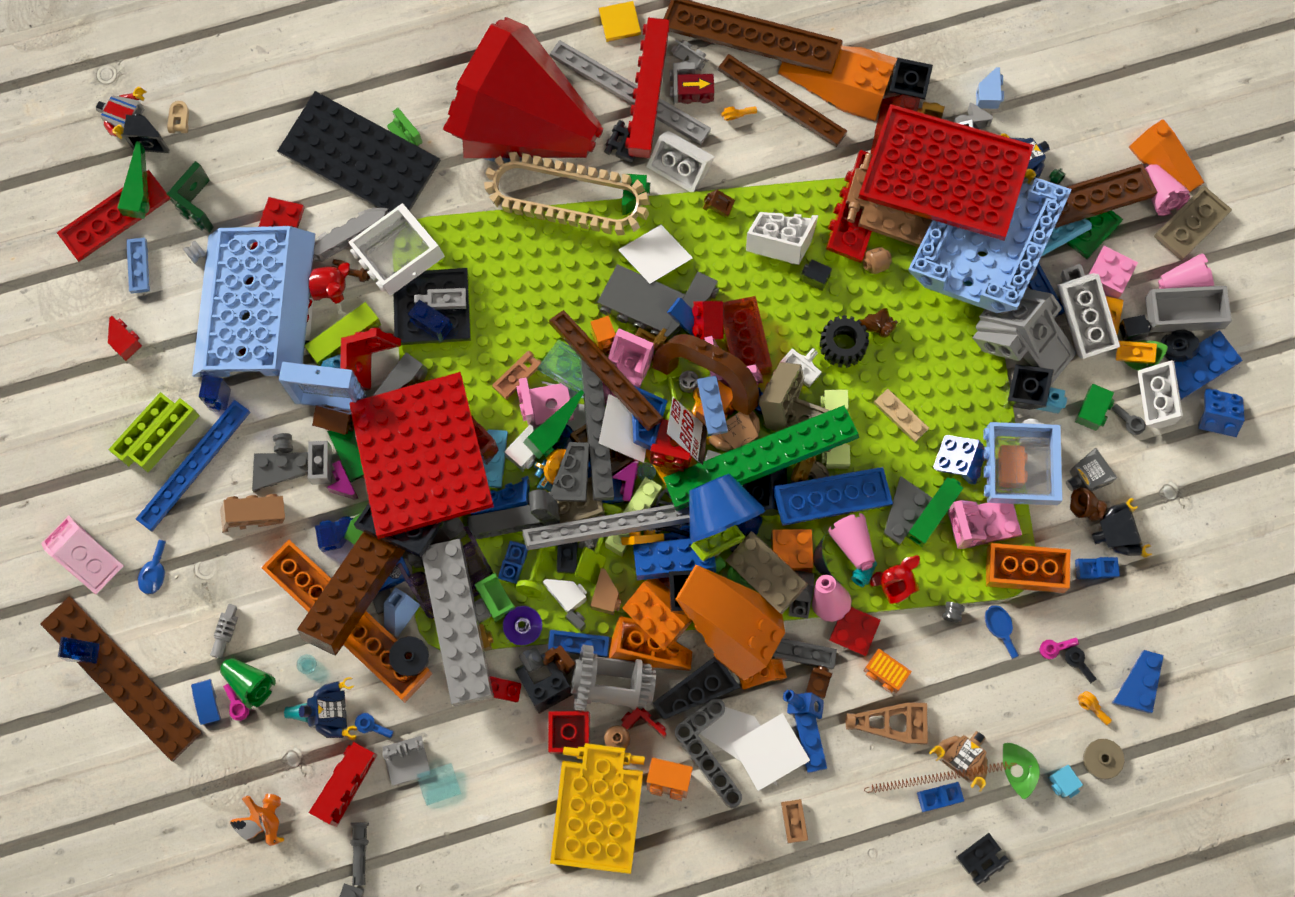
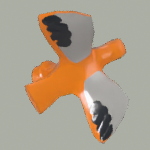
M265 794V798L262 800L263 808L256 805L250 796L243 797L242 800L249 808L251 815L246 818L232 819L230 824L233 829L245 840L254 838L264 831L266 843L269 846L283 842L284 838L277 837L279 819L275 814L276 808L281 805V797L274 794Z

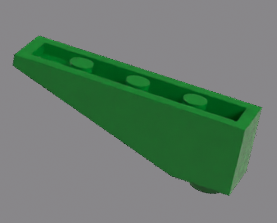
M136 141L117 208L123 216L144 219L150 208L146 155L142 144Z
M580 390L524 440L523 443L538 459L543 455L548 457L554 451L553 446L558 441L584 394L583 390Z

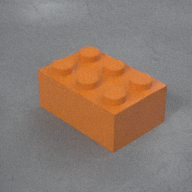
M658 578L644 581L622 608L663 650L675 643L693 622L685 615L671 612L670 590Z

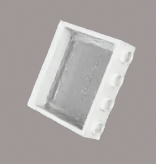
M403 203L348 242L352 247L350 252L355 259L360 258L358 262L363 269L366 270L368 268L369 271L367 273L373 281L377 279L376 284L382 292L386 290L390 296L445 257L438 244Z

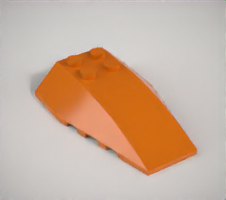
M842 46L832 74L783 61L778 74L797 85L800 84L808 92L817 94L822 97V100L834 104L835 108L843 112L876 121L897 58L862 47Z
M694 566L676 597V601L687 617L694 622L696 630L705 638L707 646L714 651L716 659L741 680L745 681L767 667L785 634L782 614L762 595L701 566Z

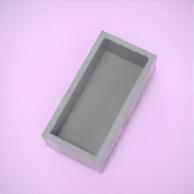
M1227 286L1151 289L1145 297L1148 321L1151 325L1150 333L1172 332L1175 330L1225 329L1232 322Z

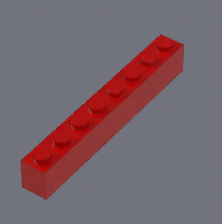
M648 17L647 24L643 25L645 40H641L640 51H643V54L638 58L640 72H636L635 79L638 87L634 88L633 91L635 105H631L630 112L633 120L629 121L628 132L631 133L630 138H626L625 145L629 156L651 158L669 35L668 19Z

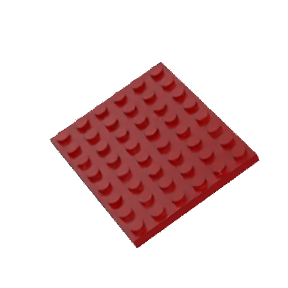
M890 104L858 198L1005 241L1034 145Z
M461 372L349 403L378 539L494 507Z

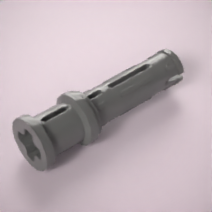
M369 822L351 823L353 827L352 840H350V844L353 846L352 886L366 885L365 854L366 845L369 843V840H367V826H369Z

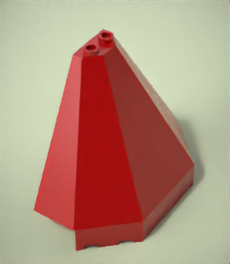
M505 17L504 20L496 21V24H490L457 82L455 89L457 94L451 102L448 111L450 116L443 127L444 131L462 139L463 158H498L499 156L510 158V152H517L521 158L523 153L529 154L532 158L533 156L541 158H586L589 152H593L596 145L595 140L597 137H601L604 129L529 27L508 17Z

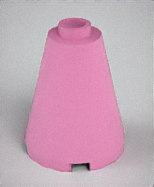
M1149 165L1145 168L1158 192L1151 200L1159 216L1172 214L1171 210L1176 208L1178 211L1190 199L1189 190L1159 165Z
M1199 254L1161 275V280H1158L1159 288L1214 286L1211 269L1205 264L1208 262L1206 256Z
M859 513L860 517H855L853 514L837 521L834 524L835 528L833 530L829 528L828 532L854 566L865 571L873 566L872 563L875 562L866 518L862 513Z
M823 575L816 581L812 608L814 613L824 621L834 622L841 620L851 609L852 601L850 594L832 576Z

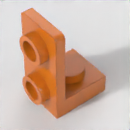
M771 659L764 669L745 681L740 679L742 689H748L769 681L786 679L787 675L783 661Z

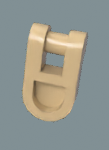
M175 101L170 105L167 125L168 133H175L176 131L188 133L189 108L185 102ZM176 120H181L180 124H175Z

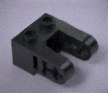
M544 652V653L541 654V657L543 658V660H544V657H545V653H546V652ZM555 660L546 665L551 676L535 685L524 665L514 669L539 714L574 695L571 694V688L562 671L556 666Z

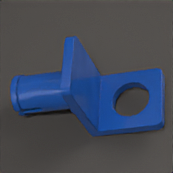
M791 689L785 691L783 699L788 702V714L810 713L817 719H822L824 701L812 692L796 694ZM815 701H816L817 704H818V711H817V712L815 711V708H814V703H815Z

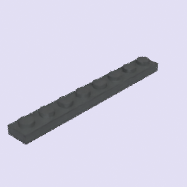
M580 359L587 438L590 444L589 459L593 500H613L614 491L610 452L608 447L599 444L605 414L603 383L589 366Z

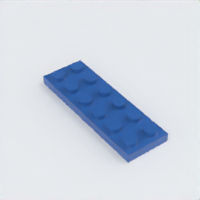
M883 467L784 484L773 488L782 526L876 509L893 504Z

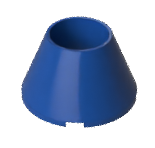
M731 474L716 478L689 490L691 542H696L725 531L729 527L736 524L739 525L765 512V509Z

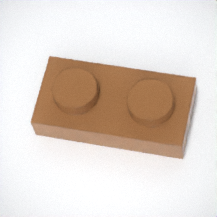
M801 799L781 802L787 844L808 841Z

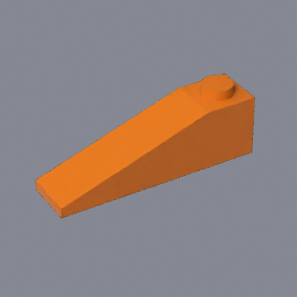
M1164 119L1148 128L1129 146L1139 161L1148 165H1159L1186 187L1189 192L1204 183L1175 132Z
M619 616L610 643L609 658L634 662L636 659H640L644 664H651L652 668L690 671L692 651L677 642L663 650L633 619Z

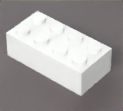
M1092 273L1058 284L1057 287L1078 357L1084 359L1120 347L1099 274Z

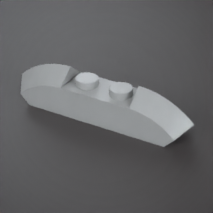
M372 208L358 213L359 216L357 218L349 219L341 227H335L328 234L326 232L321 234L315 240L313 260L323 262L349 247L350 244L348 242L387 215L388 209Z

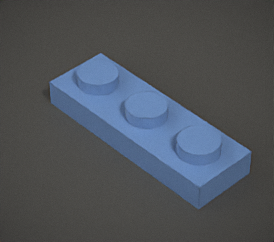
M145 237L127 239L129 292L131 294L150 292L147 239Z
M711 376L697 379L708 436L728 433L717 377Z

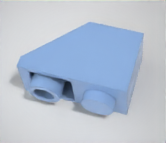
M996 67L977 87L976 106L981 109H998L1000 103L1004 101V91H1001L1003 74H1000V67Z
M395 587L384 603V628L398 637L420 607V604Z

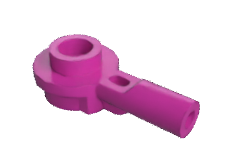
M1076 637L1059 643L1053 640H1045L1040 645V654L1045 659H1054L1058 656L1060 650L1077 646L1079 641Z
M229 684L224 685V690L231 702L229 705L230 716L236 721L244 720L249 715L250 709L238 700Z

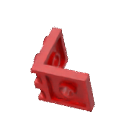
M370 328L369 331L355 332L354 335L341 338L340 369L352 370L361 388L364 391L371 390L372 353L400 347L401 339L393 336L392 333L381 331L380 328Z
M663 419L655 444L652 443L650 464L658 467L665 466V468L683 472L684 469H688L690 466L692 455L680 445L678 447L671 445L670 441L672 438L667 434L669 420Z

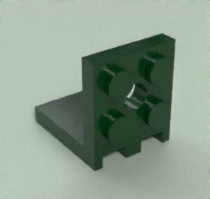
M195 161L166 194L171 198L170 201L180 211L179 214L187 221L191 219L199 230L202 231L204 229L210 233L214 227L207 215L191 203L210 181L202 166Z

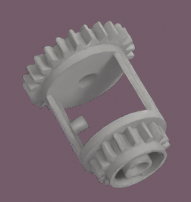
M582 646L579 660H575L571 684V694L575 696V710L585 711L587 704H591V702L628 706L632 710H636L637 707L646 708L647 703H652L656 684V670L651 669V664H644L640 659H636L634 662L598 657L597 654L593 653V646ZM596 674L630 678V689L595 685Z

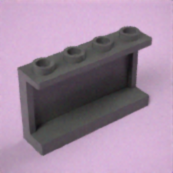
M617 264L597 304L599 311L604 315H613L622 323L628 322L633 324L636 329L642 328L657 336L663 328L668 329L673 319L667 311L677 298L683 299L685 294L656 281L649 283L641 274Z

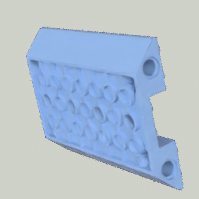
M1035 178L1032 185L1022 183L1005 241L932 220L908 271L925 288L995 313L1017 310L1072 189L1039 178ZM982 251L985 252L987 255L981 257L977 253ZM971 281L973 285L965 286L963 282Z
M291 226L218 228L208 236L193 377H229L230 372L260 371L264 376H280L282 362L303 364L310 295L309 278L313 265L315 233ZM254 242H258L257 247L253 250H250V245ZM254 277L253 283L246 285L247 279ZM249 312L250 317L247 320H242V316ZM246 348V353L243 356H238L239 350Z

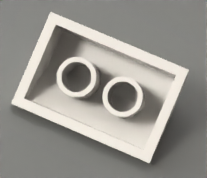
M668 130L659 136L646 167L687 191L695 192L708 173L714 156Z
M1171 360L1139 370L1138 376L1146 426L1160 429L1176 424L1183 417L1174 361Z

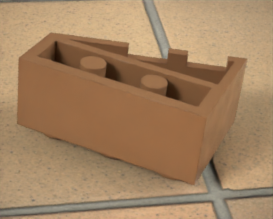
M268 494L266 497L250 495L242 499H238L236 496L227 497L226 500H223L220 510L222 533L228 532V528L239 526L240 530H243L249 525L263 527L282 524L285 520L283 496H278L277 494Z

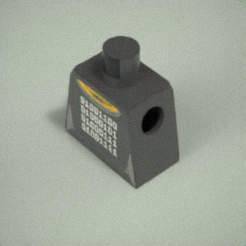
M1094 448L1070 470L1072 478L1066 481V485L1071 491L1078 487L1094 491L1110 485L1117 477L1098 449Z

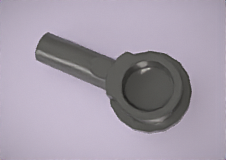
M1118 404L1112 407V410L1126 422V429L1130 434L1140 435L1143 433L1146 424L1142 418L1135 415L1130 416Z

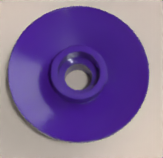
M515 607L504 618V634L510 642L516 645H528L534 642L541 634L542 619L538 612L531 607ZM524 621L525 625L524 627H519L518 623Z

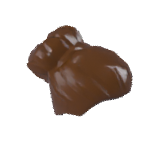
M887 308L881 309L876 314H868L862 320L859 319L862 322L861 326H866V331L876 332L882 338L888 337L898 323L897 320L893 321V317L889 316Z
M1077 488L1072 492L1070 510L1077 518L1088 517L1091 521H1099L1103 518L1107 508L1105 501L1098 500L1095 494L1087 488Z

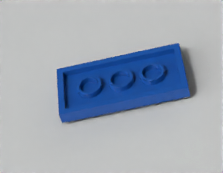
M1220 330L1199 343V351L1192 359L1184 362H1174L1180 401L1243 361Z
M690 539L633 544L637 580L669 577V571H692L695 565L716 572L715 556L702 561L690 547L693 543Z

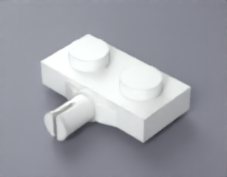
M813 348L806 356L791 349L780 361L801 364L805 378L803 383L807 387H810L822 372L812 363V360L818 355V352Z

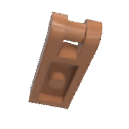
M530 350L492 385V388L505 400L517 390L516 386L520 385L519 379H528L543 366V362L533 357L534 354ZM527 362L531 364L529 368L525 366Z

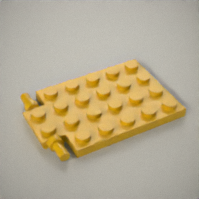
M585 743L584 747H564L563 755L576 756L577 759H583V762L562 761L550 864L631 874L643 771L626 769L623 766L630 765V763L644 765L645 757L631 755V753L625 752L626 748Z

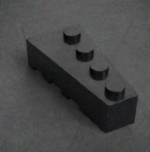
M714 656L651 705L662 720H665L737 690L740 686L728 669Z

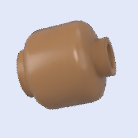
M882 247L867 251L863 259L864 268L871 274L886 271L892 263L890 252Z
M615 725L606 731L604 736L606 746L627 749L630 745V734L623 726Z

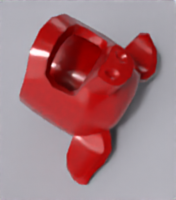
M348 262L341 264L338 268L320 267L312 270L309 278V289L314 301L329 298L334 304H338L344 300L345 278L350 271V264Z
M918 555L907 557L902 561L901 565L890 567L884 572L874 573L871 577L870 585L872 587L881 585L890 604L905 600L913 593L919 591V586L912 570L919 565L920 557Z

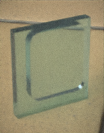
M452 763L417 774L426 806L461 794Z

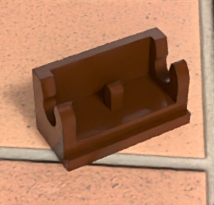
M327 404L315 406L312 426L345 435L349 431H354L351 411Z

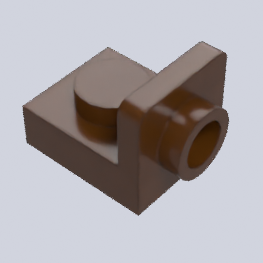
M717 189L705 196L703 209L706 211L712 209L726 218L729 216L735 200Z
M561 645L556 649L552 647L545 653L543 661L545 666L555 660L558 669L564 671L566 675L573 671L575 662Z
M822 666L813 667L805 693L812 692L820 698H825L832 677V673L829 672L828 668Z

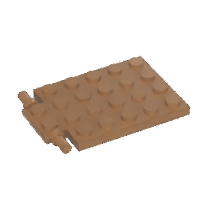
M866 153L860 169L856 168L846 201L849 204L847 221L853 223L856 213L862 209L858 223L859 227L919 248L932 222L931 219L858 198L872 158V154Z

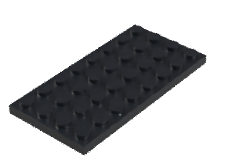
M314 91L277 150L280 155L373 206L387 208L388 213L402 203L410 211L441 161L437 156L317 91Z

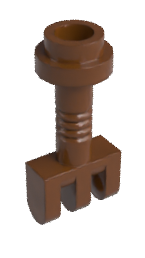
M333 259L332 264L338 267L345 263V261ZM363 267L360 270L350 269L348 276L358 277L360 282L369 281L370 279L367 273L369 270H364Z

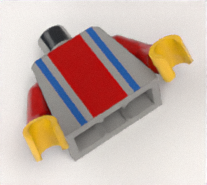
M136 87L133 93L119 96L113 95L107 103L102 101L97 103L96 111L102 113L103 125L110 136L122 139L121 135H123L126 115H142L145 109L138 100L144 101L145 98L142 95L147 93L146 90Z

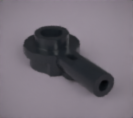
M1072 647L1066 651L1065 660L1067 664L1074 668L1078 667L1090 684L1094 682L1097 678L1084 663V652L1077 647Z

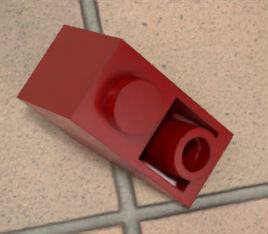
M111 316L109 317L108 344L127 361L142 347L138 341L140 337L133 330L129 332L126 329L127 325L120 318L116 320Z

